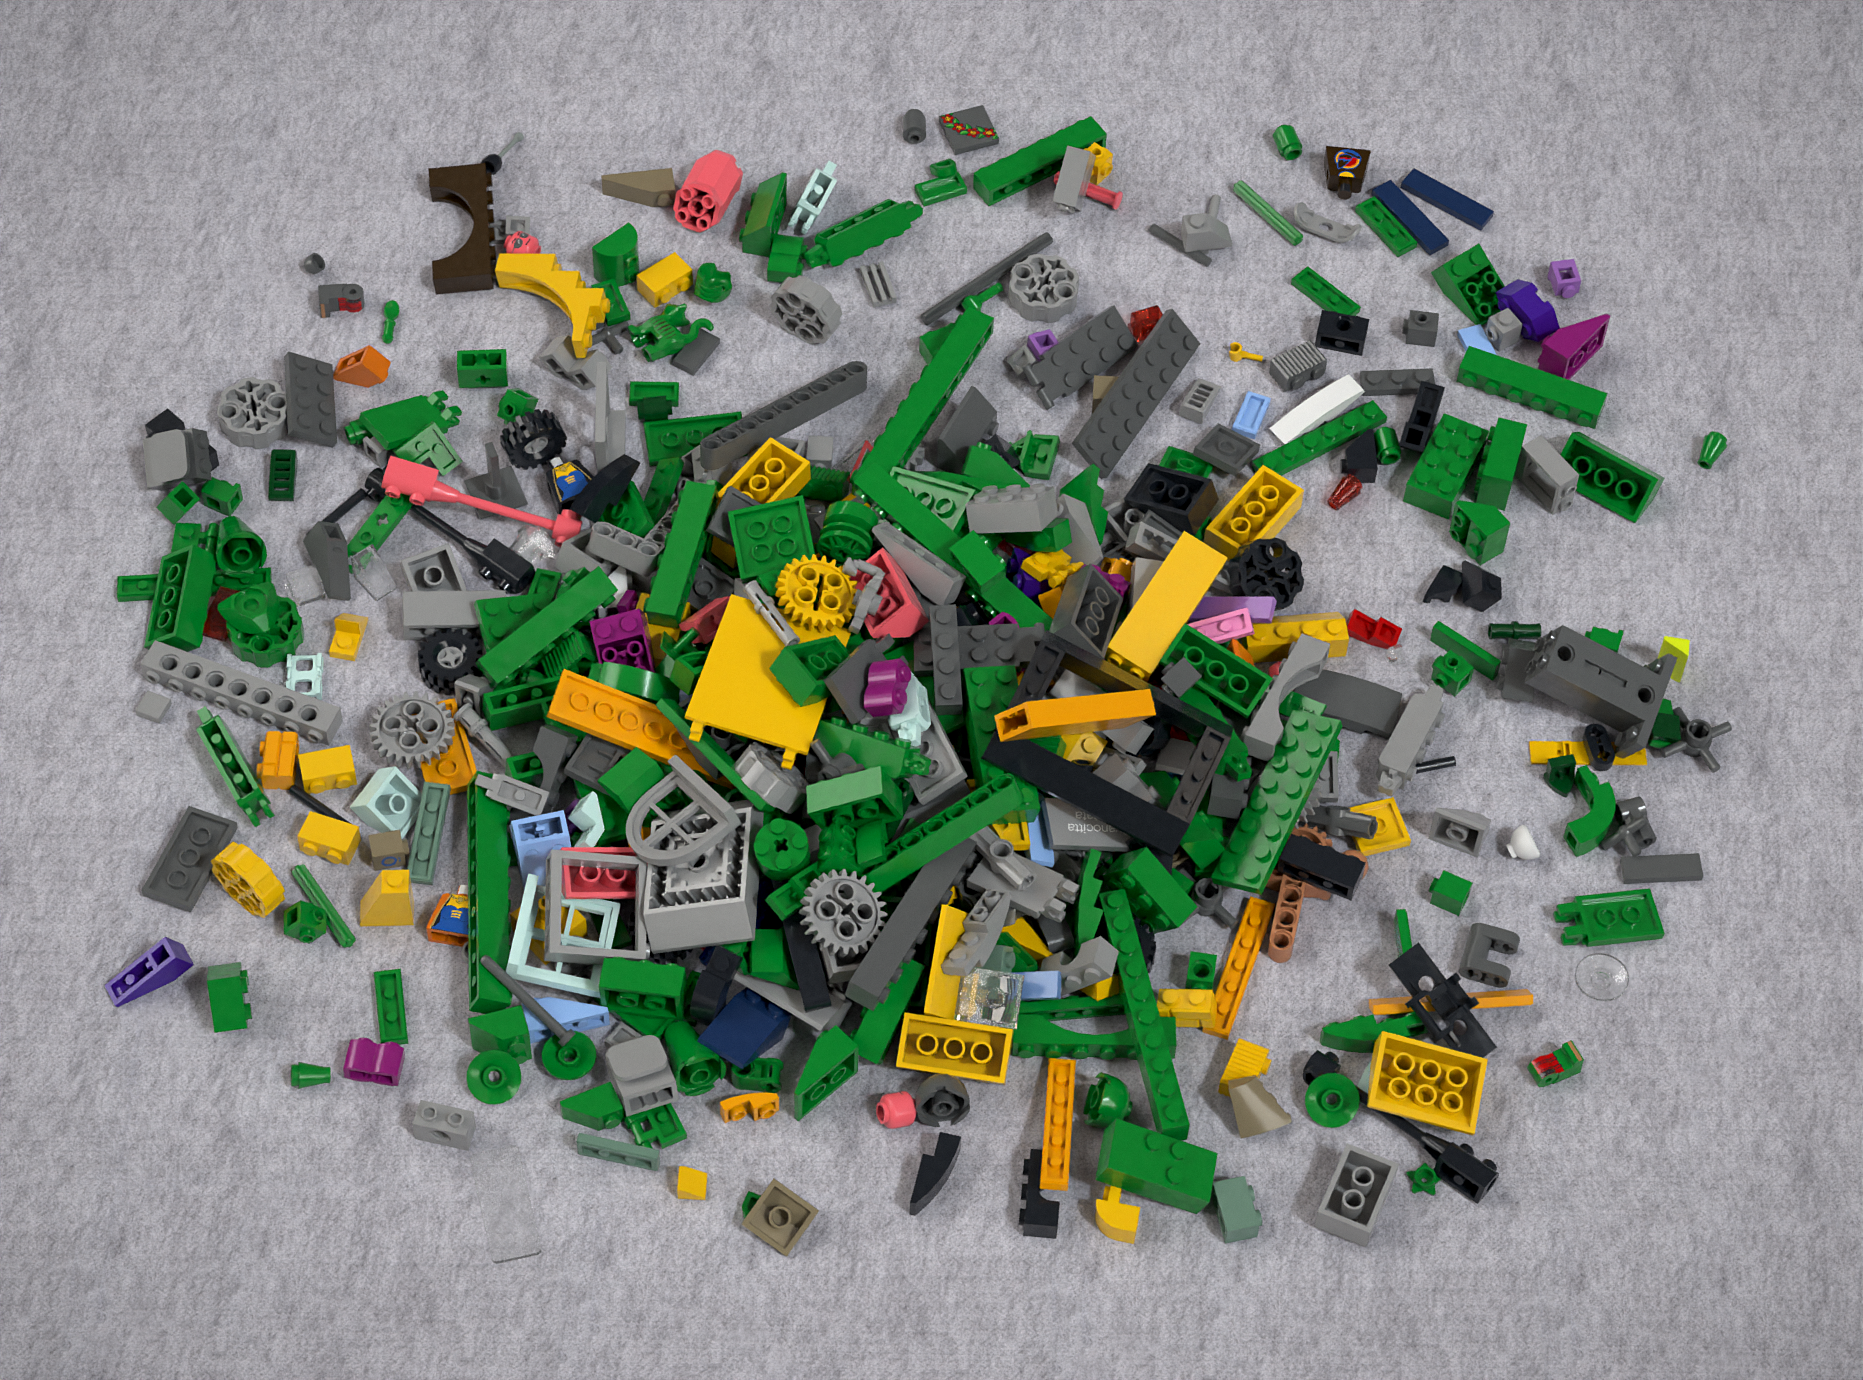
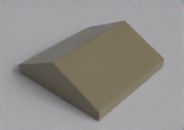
M773 1178L742 1222V1225L787 1257L819 1210Z

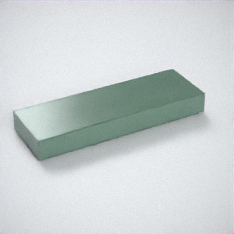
M583 1133L578 1134L576 1142L579 1155L652 1171H658L659 1150Z

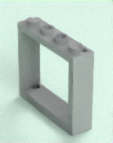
M551 849L546 858L544 961L603 965L604 957H623L626 960L638 962L649 959L650 944L646 943L647 929L643 916L647 862L637 856ZM562 865L636 871L635 951L561 945Z

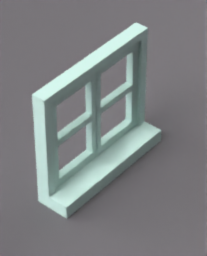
M528 874L506 973L516 980L600 998L598 986L603 965H593L591 979L561 973L563 962H557L555 972L525 965L531 938L545 941V930L534 928L538 901L541 898L543 902L542 896H545V886L537 885L539 876ZM561 892V906L569 908L564 934H561V945L611 949L621 903L603 899H565ZM574 909L604 916L599 942L569 935Z

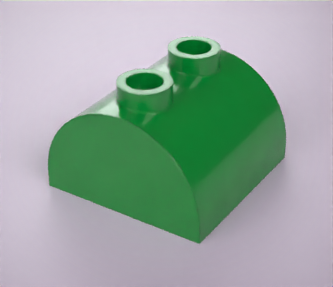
M629 222L592 247L594 278L598 282L614 278L617 286L620 287L637 280L636 275L639 274L638 235L636 229Z

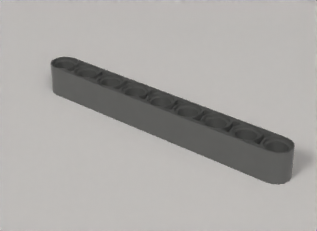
M861 361L849 362L705 437L700 442L701 466L707 470L719 469L761 447L770 437L776 439L863 393L867 389V365Z

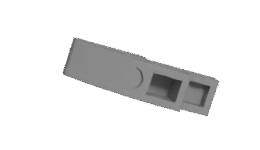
M987 889L963 921L965 933L941 964L944 974L968 976L973 967L984 966L997 943L1005 923L1011 900L1010 891Z

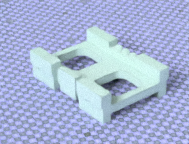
M322 653L298 656L287 654L286 668L288 681H286V688L295 691V684L297 682L310 681L312 682V690L299 693L322 700L323 686L321 680L324 666ZM312 660V670L297 671V661Z

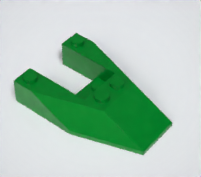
M560 676L484 693L482 711L485 719L488 721L490 730L494 731L543 718L546 725H549L546 716ZM534 752L506 758L505 776L540 788L544 772L542 763Z

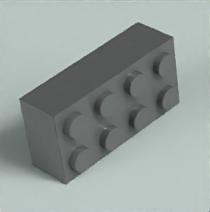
M1090 563L1067 578L1049 632L1104 659L1123 598Z

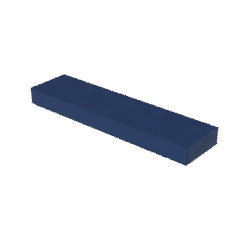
M1415 168L1401 182L1400 188L1480 231L1493 217V210Z
M1392 180L1372 189L1371 195L1375 196L1429 255L1449 245V239Z

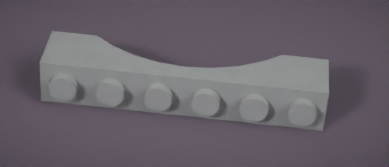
M1301 634L1297 642H1292L1288 652V659L1283 658L1279 667V675L1273 676L1269 686V693L1264 692L1260 701V709L1254 710L1250 720V727L1245 726L1240 740L1246 744L1248 755L1267 762L1272 760L1275 746L1281 742L1284 730L1279 716V706L1285 697L1296 687L1319 677L1328 660L1330 643L1305 634Z

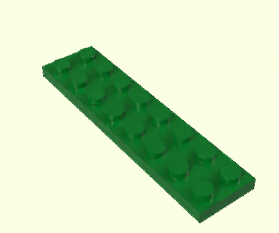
M1293 710L1283 730L1281 742L1275 746L1274 757L1268 761L1225 848L1226 850H1224L1211 877L1214 884L1262 895L1343 727L1341 720Z

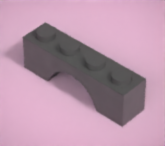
M956 604L931 605L929 608V625L933 658L935 713L937 716L962 714V689Z
M551 724L540 727L532 750L538 756L543 766L544 775L540 789L550 792L542 814L550 813L552 807H555L560 797V793H558L559 787L567 778V775L564 774V768L578 747L576 744L578 736ZM512 807L508 825L513 820L535 815Z

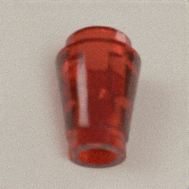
M1351 474L1342 477L1327 500L1329 506L1338 511L1360 495V490L1363 488L1361 482Z

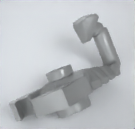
M848 557L842 568L844 574L855 577L858 569L873 576L869 583L865 585L863 591L857 589L852 600V604L856 605V611L848 631L858 635L867 614L875 616L883 597L877 595L885 573L881 568L861 559L852 561Z

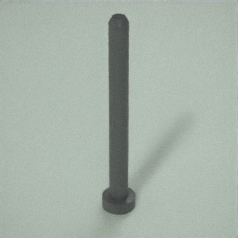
M484 955L480 959L481 964L560 1039L558 1043L562 1047L574 1037L576 1033L572 1029L567 1031L490 956Z

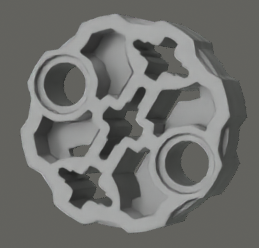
M1041 253L1030 255L1023 262L1016 263L1011 270L1008 296L1010 305L1020 312L1022 318L1031 322H1057L1064 315L1071 314L1077 306L1079 275L1076 269L1071 268L1067 264L1066 259L1057 255L1044 256Z
M800 275L796 278L787 277L771 296L770 310L772 315L780 322L781 327L789 334L798 337L808 344L813 345L818 342L824 344L841 324L842 310L832 298V294L823 286L814 283L810 278Z
M255 377L241 379L234 386H228L222 392L217 413L221 431L229 437L232 444L238 447L247 446L254 449H263L269 447L276 440H282L287 435L286 393L280 389V385L271 379L260 380ZM253 410H256L257 416H254Z
M753 742L734 764L735 770L742 777L741 780L751 790H754L765 801L770 803L771 806L793 814L807 798L806 786L810 784L802 772L794 765L792 770L782 768L783 756L777 751L761 743Z

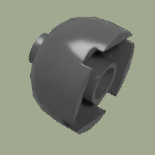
M936 1074L922 1081L916 1091L915 1107L918 1118L928 1126L940 1127L938 1122L950 1120L951 1125H954L963 1120L970 1112V1098L965 1085L953 1075Z

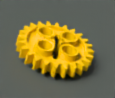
M815 554L812 555L811 560H808L803 555L800 561L794 558L791 564L787 563L784 570H781L775 585L778 588L775 596L780 597L778 605L785 606L783 614H792L790 621L800 620L799 627L807 623L809 624L810 631L813 630L814 626H818L820 632H823L825 626L830 631H833L835 626L842 628L844 622L849 623L855 614L856 605L852 604V600L857 591L855 589L857 581H849L851 575L842 572L843 565L837 568L835 566V559L827 563L826 556H823L821 561H819ZM820 575L822 576V583L818 592L819 600L816 605V611H814L813 605L818 591L816 587L818 585Z

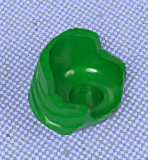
M703 263L697 272L694 295L711 303L722 302L727 299L732 290L730 273L718 271L715 263Z

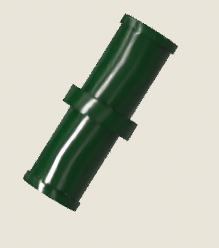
M1512 621L1511 624L1489 623L1488 625L1489 639H1538L1541 637L1540 623L1519 624L1518 621Z

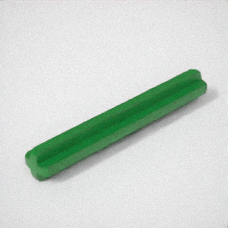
M1239 180L1234 184L1233 191L1291 244L1297 246L1302 242L1303 234L1243 180Z
M304 864L295 866V869L292 871L293 877L311 903L326 910L327 926L343 948L353 946V943L356 941L355 936Z

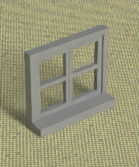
M597 362L595 450L598 473L609 463L625 454L626 412L625 410H610L607 362Z

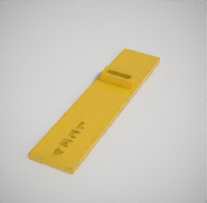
M1529 741L1531 764L1547 765L1550 758L1574 754L1576 765H1591L1583 742ZM1611 742V744H1612V746H1613V749H1614V751H1615V749H1616V746L1614 745L1615 742ZM1644 748L1624 759L1615 756L1612 765H1647L1646 750ZM1600 752L1598 758H1602L1603 761H1606L1607 758H1603Z

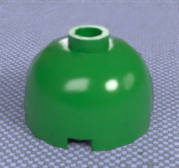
M1101 1072L1095 1077L1100 1079L1097 1085L1091 1084L1088 1090L1083 1114H1089L1088 1120H1084L1085 1124L1095 1128L1106 1129L1116 1118L1123 1120L1124 1117H1129L1133 1102L1130 1101L1129 1090L1122 1080Z

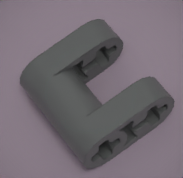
M1472 924L1458 970L1459 974L1466 979L1493 987H1506L1510 979L1511 970L1505 965L1487 960L1489 950L1508 955L1515 954L1518 950L1520 937L1512 931L1488 924Z

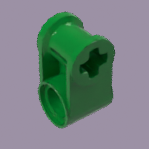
M757 1058L743 1069L732 1063L731 1083L739 1090L777 1093L782 1088V1084L779 1081L780 1071L783 1070L784 1063L776 1058ZM739 1071H746V1072H748L749 1074H747V1075H740V1074L737 1073V1072H739Z

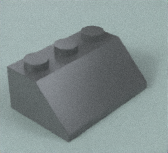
M974 386L970 387L938 438L937 468L945 472L965 475L961 472L970 445L976 446L977 442L985 443L998 430L997 411Z

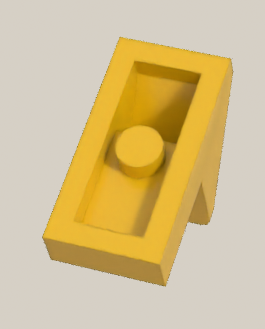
M342 613L334 619L336 632L329 654L333 658L355 661L368 623V617Z

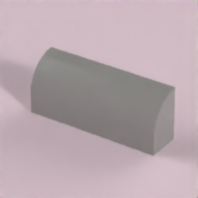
M505 590L403 591V640L426 639L430 634L435 637V631L441 630V633H446V628H451L452 632H456L457 628L462 629L463 635L469 632L472 634V639L475 637L483 639L474 607L475 601L506 597Z

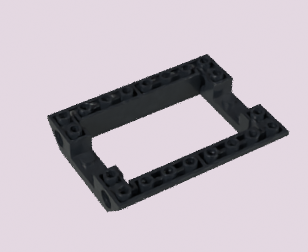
M1046 630L1006 710L1028 701L1042 700L1058 666L1111 693L1150 689L1156 712L1155 716L1197 738L1201 736L1190 755V761L1174 795L1169 800L1165 810H1162L1028 739L1000 742L997 728L981 759L1172 858L1202 801L1231 739L1234 727Z

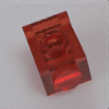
M1158 305L1131 313L1128 329L1137 342L1145 340L1163 314Z

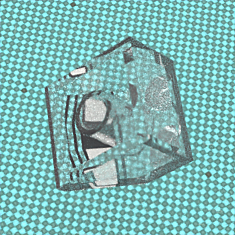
M973 967L968 976H960L954 1020L1016 1029L1024 975Z

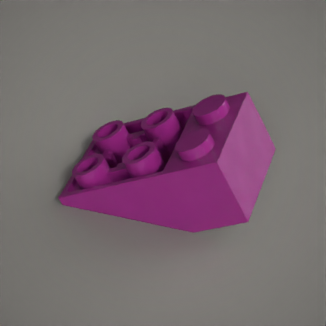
M641 609L589 621L599 664L611 662L656 673L646 615Z

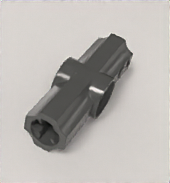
M1320 805L1319 807H1312L1315 815H1306L1308 827L1314 828L1317 826L1318 829L1324 830L1326 834L1335 836L1350 835L1373 839L1378 828L1376 816L1351 812L1350 808L1342 806ZM1300 820L1298 824L1303 826L1305 822Z

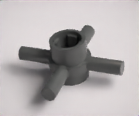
M1681 707L1673 709V714L1679 716L1683 732L1680 741L1660 749L1662 757L1666 758L1683 751L1690 757L1701 756L1711 772H1717L1721 766L1709 748L1713 738L1732 731L1731 724L1727 721L1711 728L1708 722L1701 719L1689 721Z
M819 739L814 740L810 744L823 765L819 773L808 776L809 784L865 770L863 764H856L854 759L846 753H839L832 759Z
M1184 869L1178 871L1194 882L1191 899L1198 906L1183 923L1198 913L1205 917L1216 914L1230 929L1238 924V921L1222 906V893L1230 887L1214 884L1212 878H1203L1197 882Z

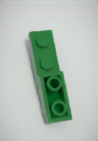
M819 861L793 876L788 883L766 898L765 901L782 921L805 906L800 903L803 897H808L804 891L811 887L810 883L814 879L819 880V876L822 874L818 871Z
M1415 1012L1408 1013L1405 1017L1397 1019L1387 1018L1378 1024L1374 1015L1366 1017L1360 1015L1352 1018L1350 1021L1329 1023L1322 1028L1319 1041L1322 1046L1336 1050L1373 1053L1374 1044L1382 1031L1410 1038L1428 1033V1030Z

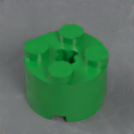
M776 818L763 826L757 833L754 841V851L760 870L768 878L775 881L788 880L809 866L810 847L805 831L798 824Z

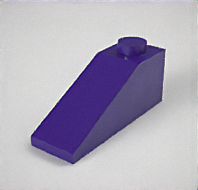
M164 937L106 983L105 987L114 1005L120 1007L173 982L194 964L182 943Z

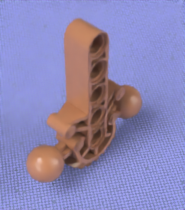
M1305 823L1299 829L1293 828L1292 834L1307 837L1312 842L1322 846L1332 847L1333 845L1331 839H1326V832L1318 833L1317 826L1310 829L1308 824ZM1357 850L1344 851L1343 854L1356 856L1361 861L1366 862L1363 879L1369 870L1367 858L1362 852ZM1278 860L1265 887L1279 892L1270 934L1268 955L1274 962L1284 963L1292 956L1304 897L1328 900L1332 893L1300 880L1291 879V877L1277 872ZM1291 899L1295 902H1287L1286 900ZM1281 922H1288L1290 925H1284ZM1280 944V945H1284V946H1286V947H1284V948H1279V947H1277L1276 945Z

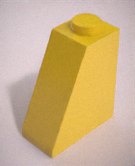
M382 870L360 901V927L414 925V897L409 870Z

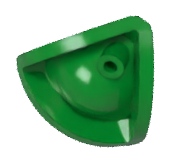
M271 582L256 584L223 600L218 604L217 609L230 625L242 632L249 634L266 632L274 626L278 614L275 586Z

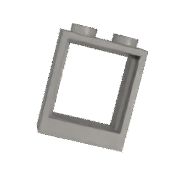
M1542 435L1523 445L1515 476L1552 515L1559 511H1566L1573 504L1579 474Z

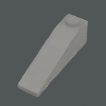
M887 521L873 527L872 532L918 590L929 598L932 604L949 605L955 602L966 579L965 575Z

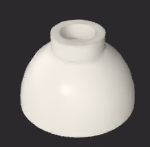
M1519 826L1512 834L1510 843L1506 844L1512 858L1517 856L1525 860L1539 858V849L1527 826Z

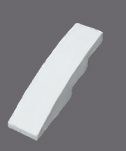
M1348 374L1309 397L1269 429L1285 445L1301 437L1304 433L1307 434L1315 430L1324 421L1326 423L1331 422L1365 391Z

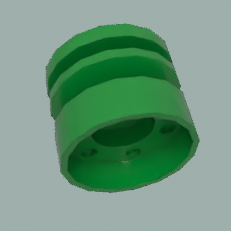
M837 501L830 504L826 510L823 528L820 531V538L817 542V551L821 557L826 556V561L829 563L835 559V565L839 567L844 565L848 557L852 561L855 559L868 560L873 546V539L875 538L872 529L878 525V517L875 512L867 506L853 501Z

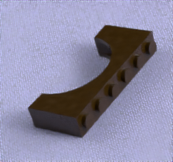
M485 163L428 168L432 202H445L458 206L474 222L469 239L458 251L443 259L432 261L433 283L436 295L494 289L493 279H497L495 273L496 264L493 265L492 260H497L496 248L491 244V242L496 241L495 229L490 226V223H495L494 210L490 209V205H494L493 191H489V187L493 186L492 173H487Z

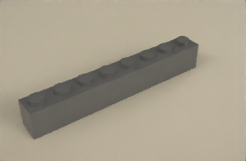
M968 837L923 866L850 979L845 993L846 997L872 1011L875 1010L879 1002L881 1004L885 1003L891 992L889 986L891 983L897 984L904 971L901 967L904 963L909 965L916 953V950L913 948L917 943L919 945L923 943L928 934L927 926L936 923L941 913L938 910L941 904H948L953 894L950 891L953 885L956 887L960 885L965 875L962 871L965 867L970 868L977 856L974 853L976 841Z

